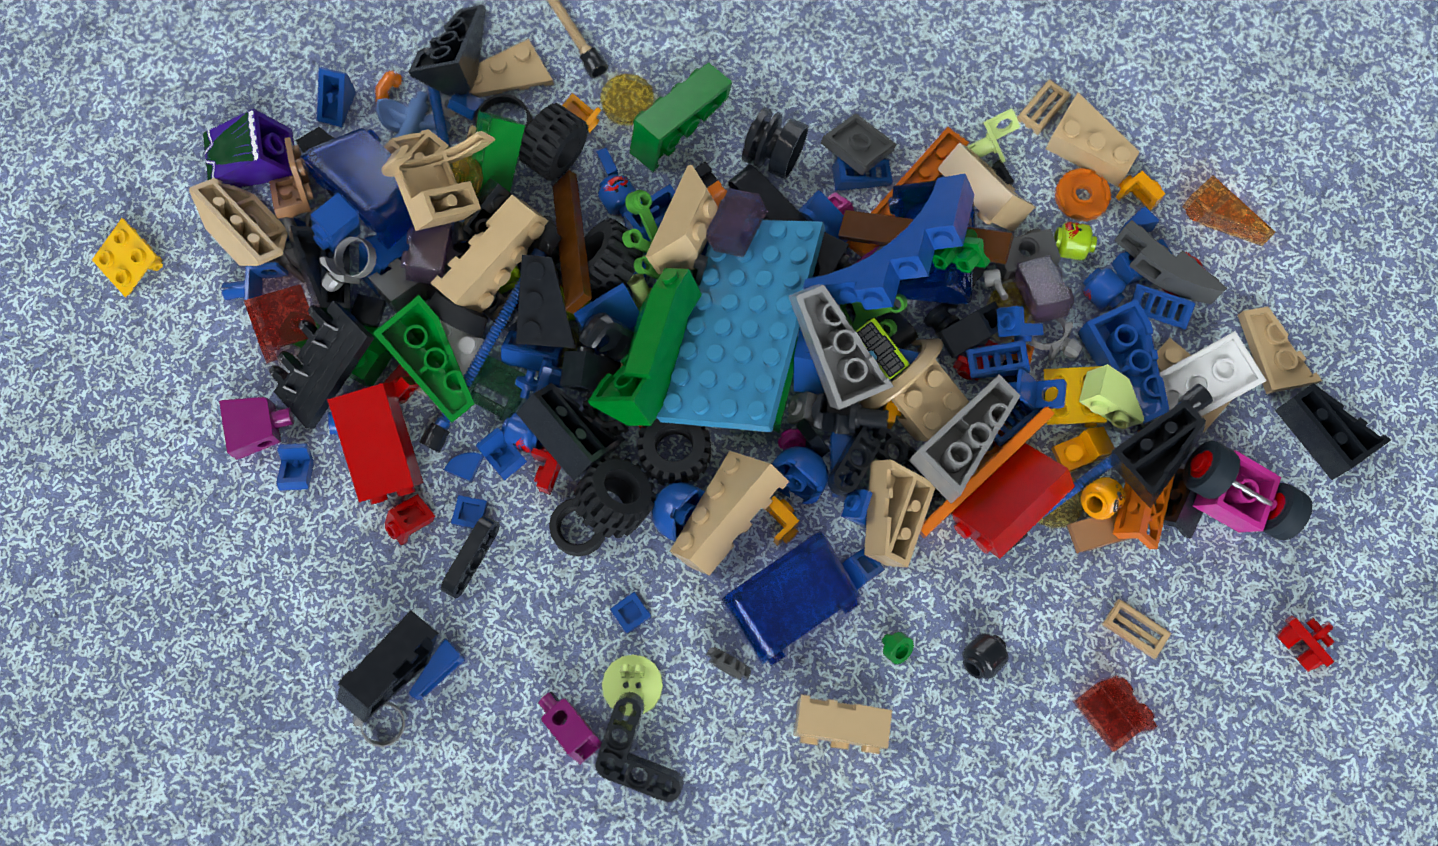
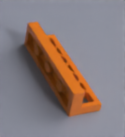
M1174 476L1157 498L1156 508L1155 504L1149 508L1125 481L1124 491L1126 500L1117 513L1113 534L1118 539L1137 538L1148 549H1158ZM1148 525L1150 526V534H1147Z

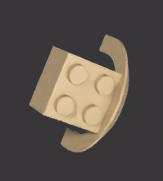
M479 131L451 148L408 160L412 157L411 153L405 154L409 148L408 145L401 146L391 154L381 171L384 176L395 177L416 231L464 220L481 209L471 181L457 184L450 164L482 150L495 141L494 137Z
M939 338L915 340L912 343L913 346L922 345L917 349L920 353L900 375L891 381L894 387L861 400L863 408L878 409L892 401L902 413L898 418L899 422L916 441H928L969 403V400L936 361L943 348V342Z

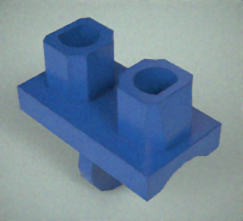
M547 358L542 360L537 380L534 379L536 371L532 369H527L526 376H518L515 380V385L522 389L520 397L528 399L530 391L535 393L550 383L558 388H563L560 386L562 369L552 366V360Z

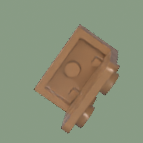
M290 137L284 139L293 176L269 181L273 208L277 219L284 217L292 218L298 214L311 211L309 200L314 199L306 168L304 169L302 162L303 158L299 145H293Z

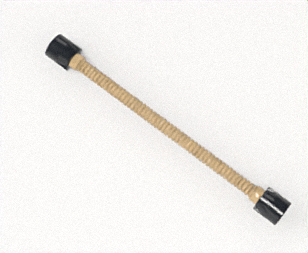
M547 0L580 50V59L590 78L595 79L606 73L608 65L604 58L598 53L596 48H592L586 43L559 0Z

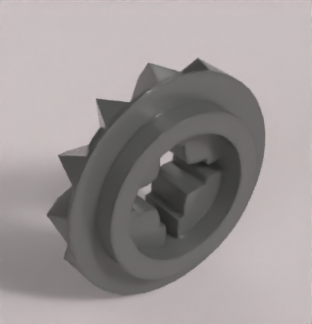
M716 647L709 648L706 656L710 658V664L738 680H741L742 677L749 679L751 670L747 665Z

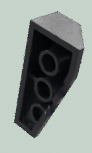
M484 4L459 9L443 26L445 32L439 37H433L430 40L431 48L426 53L425 51H420L415 57L409 70L410 76L445 95L457 93L463 95L472 91L479 69L486 11Z

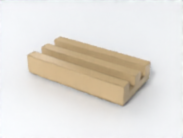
M1049 79L1017 116L1018 122H1023L1025 127L1033 129L1034 133L1039 135L1070 98L1071 94ZM1051 88L1053 90L1052 94L1036 113L1029 118L1027 116L1028 113ZM1058 94L1061 95L1062 97L1060 98V100L1054 105V107L1043 118V120L1039 124L1036 123V120L1047 109V107L1058 96Z
M1121 599L1115 602L1114 607L1102 623L1109 630L1153 659L1157 658L1172 634ZM1120 609L1159 634L1161 638L1159 640L1118 612ZM1113 620H1117L1155 646L1154 649L1114 623Z

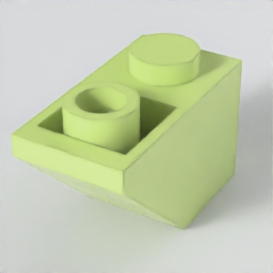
M1108 364L1086 373L1079 399L1080 403L1090 408L1093 413L1101 415L1117 428L1126 429L1143 423L1144 415L1128 377Z

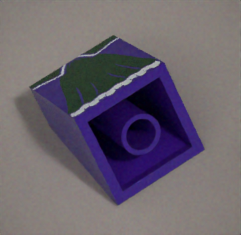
M252 109L203 132L208 180L216 178L221 180L222 184L242 188L293 176L284 139L290 137L294 145L292 129L256 109Z

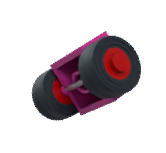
M1207 441L1195 449L1185 464L1183 482L1187 488L1197 493L1193 507L1239 533L1263 531L1275 539L1289 540L1305 528L1311 517L1312 501L1306 493L1290 484L1280 483L1282 477L1240 452L1231 450L1220 442Z

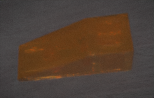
M1214 175L1199 187L1182 206L1191 220L1198 221L1205 227L1263 246L1276 233Z

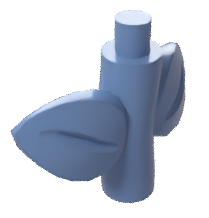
M418 91L416 98L410 99L408 107L393 99H377L376 111L378 119L386 129L398 132L395 137L421 133V131L427 129L437 136L433 114L426 115L428 110V104L426 103L428 99L427 93ZM445 119V121H446L445 123H446V126H447V132H449V131H450V128H451V125H450V123Z

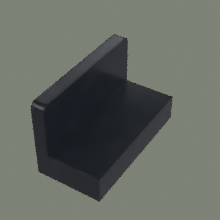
M1179 468L1174 475L1163 525L1176 527L1184 537L1191 539L1203 512L1193 507L1197 493L1185 486L1183 482L1184 469Z

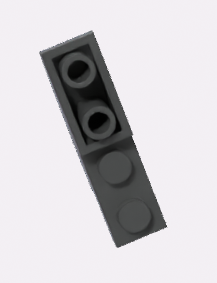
M1133 220L1123 228L1114 240L1135 258L1129 265L1131 268L1152 283L1171 293L1196 302L1212 304L1227 289L1215 276L1199 265L1194 258L1190 257L1183 250L1175 257L1165 246L1157 242L1144 228L1137 225Z

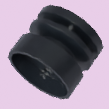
M764 107L747 132L742 152V161L750 164L754 160V166L760 168L767 159H770L768 172L786 180L802 152L809 126L791 118L781 128L782 114L777 112L772 117V110Z

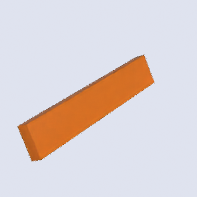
M947 126L871 213L905 218L936 183L937 178L943 175L937 169L958 143L967 147L969 142ZM854 241L846 242L849 244L848 247L861 257L879 246Z
M1048 406L1044 407L971 476L962 494L952 504L946 500L923 522L920 535L925 539L952 511L1039 431L1055 413Z

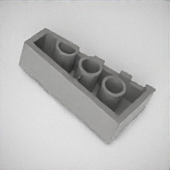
M813 285L788 296L830 407L839 410L894 387L879 368L875 358L870 355L861 342L862 339L857 332L850 326L846 316L824 285Z
M998 375L931 437L909 461L952 504L964 491L966 484L976 471L981 459L991 446L995 436L1021 395Z

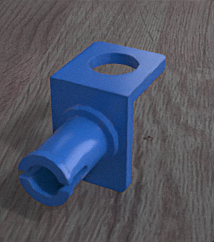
M277 262L264 263L259 266H246L245 280L224 282L222 288L228 289H223L221 292L227 301L245 298L247 304L256 310H262L263 279L285 277L289 275V271ZM270 269L275 270V272H267L263 270Z
M1019 369L1017 382L1008 383L1021 395L1019 399L1032 410H1042L1047 406L1050 409L1063 408L1065 405L1067 382L1064 379L1037 381L1024 369ZM1051 387H1056L1058 389L1056 399L1050 402L1045 401V391Z

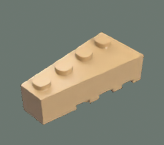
M511 195L486 222L488 229L485 232L475 234L468 242L470 245L468 251L460 259L455 256L447 264L451 269L442 279L437 275L431 284L453 303L482 313L484 309L492 304L494 295L499 288L508 282L512 270L517 263L522 261V255H527V250L533 241L542 235L548 220L526 202Z
M729 450L670 549V552L690 568L710 576L735 546L733 543L735 538L750 529L753 525L750 522L761 508L766 510L772 503L770 497L779 487L783 490L789 481L772 464Z

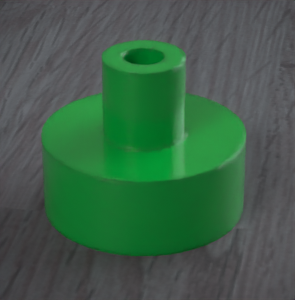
M896 632L893 635L888 633L882 638V643L884 644L883 655L893 664H901L911 655L914 642L903 632Z

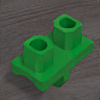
M967 229L963 246L937 249L934 251L932 259L934 266L938 269H946L950 263H955L957 269L966 273H971L975 266L986 268L990 263L989 258L984 253L983 239L978 238L976 231L973 229Z

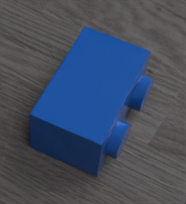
M336 193L310 214L313 225L311 229L315 234L313 238L323 250L328 248L335 254L338 244L343 239L357 237L360 234L359 214L339 193Z

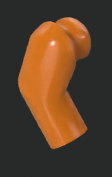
M393 70L384 73L375 86L376 103L377 99H389V91L392 86L395 88L400 87L402 84L400 73H394Z

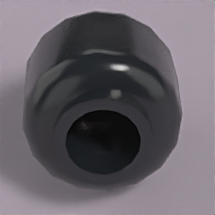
M981 633L962 652L964 668L971 676L978 679L993 678L1008 661L1006 644L997 635Z

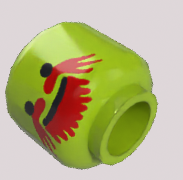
M1065 222L1062 227L1056 228L1054 240L1061 258L1080 261L1084 260L1089 252L1093 253L1095 251L1097 236H1093L1092 228L1089 225Z

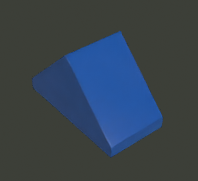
M324 67L319 68L317 121L343 127L356 95V90L347 73Z

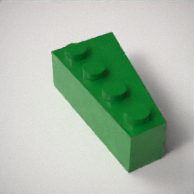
M709 62L700 69L696 68L684 82L675 84L671 92L666 96H660L645 112L641 111L636 115L633 120L634 127L629 153L654 172L659 167V159L664 154L669 157L676 150L675 147L683 135L688 139L697 129L700 119L705 122L729 98L733 81Z

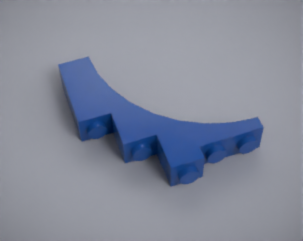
M966 173L937 178L932 194L921 212L889 244L847 268L827 275L805 279L803 289L813 285H824L837 305L861 302L865 310L893 307L900 280L929 276L935 250L964 245L975 196Z

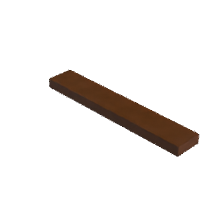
M568 170L552 186L557 233L562 237L558 246L565 310L574 314L592 298L577 174Z
M845 210L838 236L841 240L886 246L903 232L914 219ZM967 227V229L975 230L977 237L983 239L984 253L990 262L1007 264L1013 241L1012 233Z

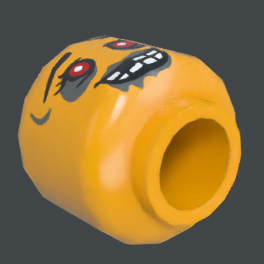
M1101 477L1088 484L1082 490L1080 500L1084 511L1090 517L1104 520L1110 518L1122 508L1126 497L1125 491L1119 482L1110 477Z

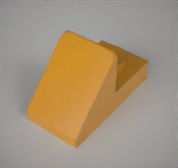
M1104 426L1086 429L1079 436L1051 448L1057 462L1067 467L1069 472L1111 455L1112 450L1115 449Z

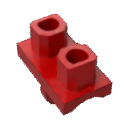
M1293 615L1285 620L1287 625L1277 633L1276 637L1287 649L1300 640L1307 645L1308 649L1296 657L1307 672L1318 668L1322 664L1328 667L1335 662L1317 642L1321 639L1327 647L1335 642L1328 634L1334 628L1330 622L1320 625L1314 617L1306 622L1313 630L1312 633H1309Z

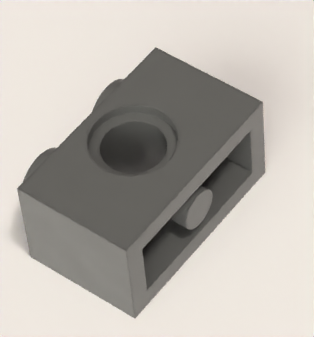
M1032 229L1021 236L1014 237L1013 235L1007 264L996 263L997 269L1000 270L1002 282L1024 277L1029 273L1053 270L1057 267L1061 257L1051 229L1042 231L1041 229ZM1019 250H1026L1030 256L1022 255Z

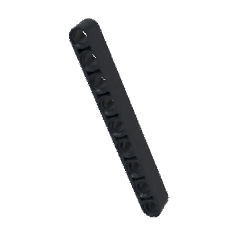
M748 164L728 181L731 191L733 193L736 191L740 195L739 199L751 211L754 210L758 214L759 220L808 221L753 165ZM848 261L845 268L851 266L852 264ZM814 270L815 273H814L813 275H814L815 277H817L818 274H817V272ZM847 303L846 307L848 306L853 311L852 315L856 317L852 304ZM888 312L874 317L878 323L885 319H891L896 323L897 331L890 339L897 348L906 349L918 338L915 328L900 313ZM884 324V331L890 333V327Z

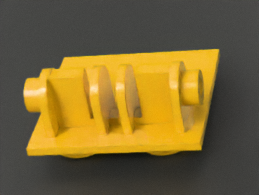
M124 218L120 219L92 259L125 298L132 292L148 269L158 271L163 267L162 258L156 255L152 247L137 234L135 228L131 227Z
M1101 366L1043 369L1044 381L1064 379L1067 382L1065 405L1063 408L1051 409L1055 414L1047 422V425L1085 423L1086 428H1093L1097 426V423H1107V419L1093 413L1090 408L1079 402L1086 373ZM1051 387L1045 391V401L1050 402L1056 399L1058 395L1056 387Z

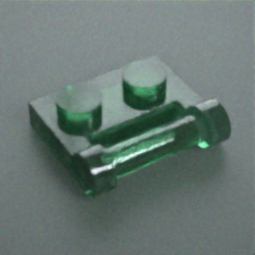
M486 355L487 358H485L484 364L481 365L482 368H479L480 371H477L478 374L474 378L475 380L472 381L471 387L468 388L474 404L499 416V420L504 422L507 417H511L516 412L523 400L520 397L522 389L515 385V380L518 376H526V374L490 355ZM477 383L508 399L509 401L504 407L474 391Z

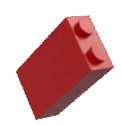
M393 382L380 383L328 399L358 501L370 500V504L373 505L388 500L387 494L397 492L398 497L416 492L414 486L424 482Z
M1025 443L951 512L956 523L954 526L955 530L964 539L969 537L974 540L978 548L984 553L988 554L991 552L1000 559L1075 487L1069 469Z

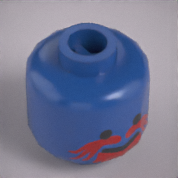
M612 174L599 184L598 198L610 215L621 214L624 217L623 213L628 211L625 204L626 196L630 192L636 191L628 177Z
M1098 267L1082 283L1085 286L1083 289L1084 296L1100 310L1108 306L1114 309L1126 298L1122 294L1126 289V283L1111 268L1101 270Z
M516 412L504 420L502 432L504 433L505 443L508 446L515 447L526 453H531L533 448L540 449L543 446Z

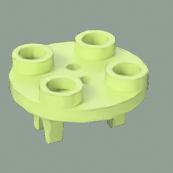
M634 654L622 656L612 662L605 671L602 681L603 696L610 708H614L622 694L633 692L643 699L644 711L642 715L656 706L661 698L663 689L661 673L656 665L646 657ZM624 683H629V687L624 688ZM637 683H641L640 688H636ZM627 702L624 715L630 716L633 711L632 703Z

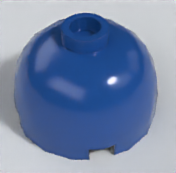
M800 446L784 449L771 463L789 481L783 490L780 487L777 489V491L790 498V491L804 499L801 504L807 505L815 503L824 492L828 482V468L815 450Z
M680 482L672 483L658 492L652 509V521L657 531L675 542L705 491L692 484Z

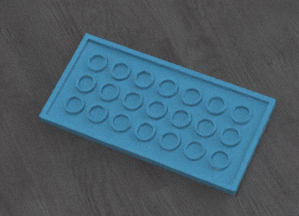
M716 219L705 255L708 257V265L704 271L701 284L698 286L702 295L687 318L688 323L671 376L668 392L663 402L664 405L656 416L660 422L772 432L800 327L788 296L804 290L805 279L813 278L826 229L823 222Z

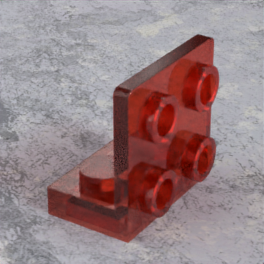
M300 284L244 300L266 363L278 360L275 350L280 349V347L308 339L298 327L302 319L316 325L314 319L308 313L309 305Z
M1118 675L1099 680L1072 701L1112 752L1117 751L1138 733L1153 731L1158 727L1153 720L1155 716L1150 708L1144 703H1139L1132 694L1134 690L1130 683L1123 677L1119 678Z

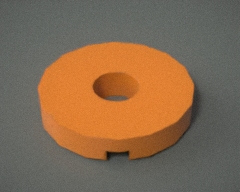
M1077 168L1068 171L1059 180L1055 189V201L1058 208L1067 217L1076 221H1090L1098 218L1106 211L1111 201V189L1107 180L1103 176L1099 177L1095 174V171ZM1076 190H1087L1090 194V199L1082 200L1078 198Z

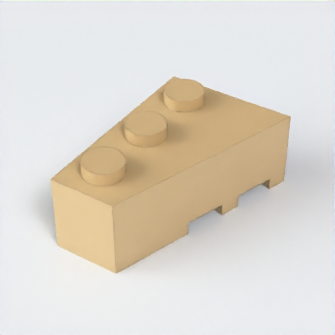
M1079 92L1076 94L1046 147L1048 151L1081 168L1095 171V174L1099 177L1103 176L1107 182L1117 187L1124 180L1139 154V151Z
M958 143L937 168L944 177L966 173L975 194L973 205L979 210L977 216L988 225L994 223L1012 232L1035 208L1030 201L1022 199L1015 192L1016 189L1010 184L1007 185L996 174L997 172L976 153L961 143Z
M874 460L870 464L869 491L872 492V497L867 509L864 555L886 566L908 567L935 487L926 478L893 460Z
M801 694L797 702L793 736L800 737L799 743L818 745V740L830 741L831 748L849 750V744L862 746L861 752L880 754V749H887L889 746L892 710L860 704L838 703L837 700L827 699V701L810 699V696Z

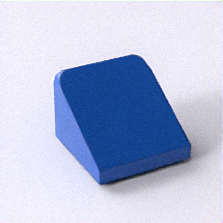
M1142 207L1124 224L1119 233L1131 220L1144 228L1147 233L1152 232L1159 223V219L1146 207Z
M865 548L850 556L839 566L856 590L885 570L880 562L864 555Z

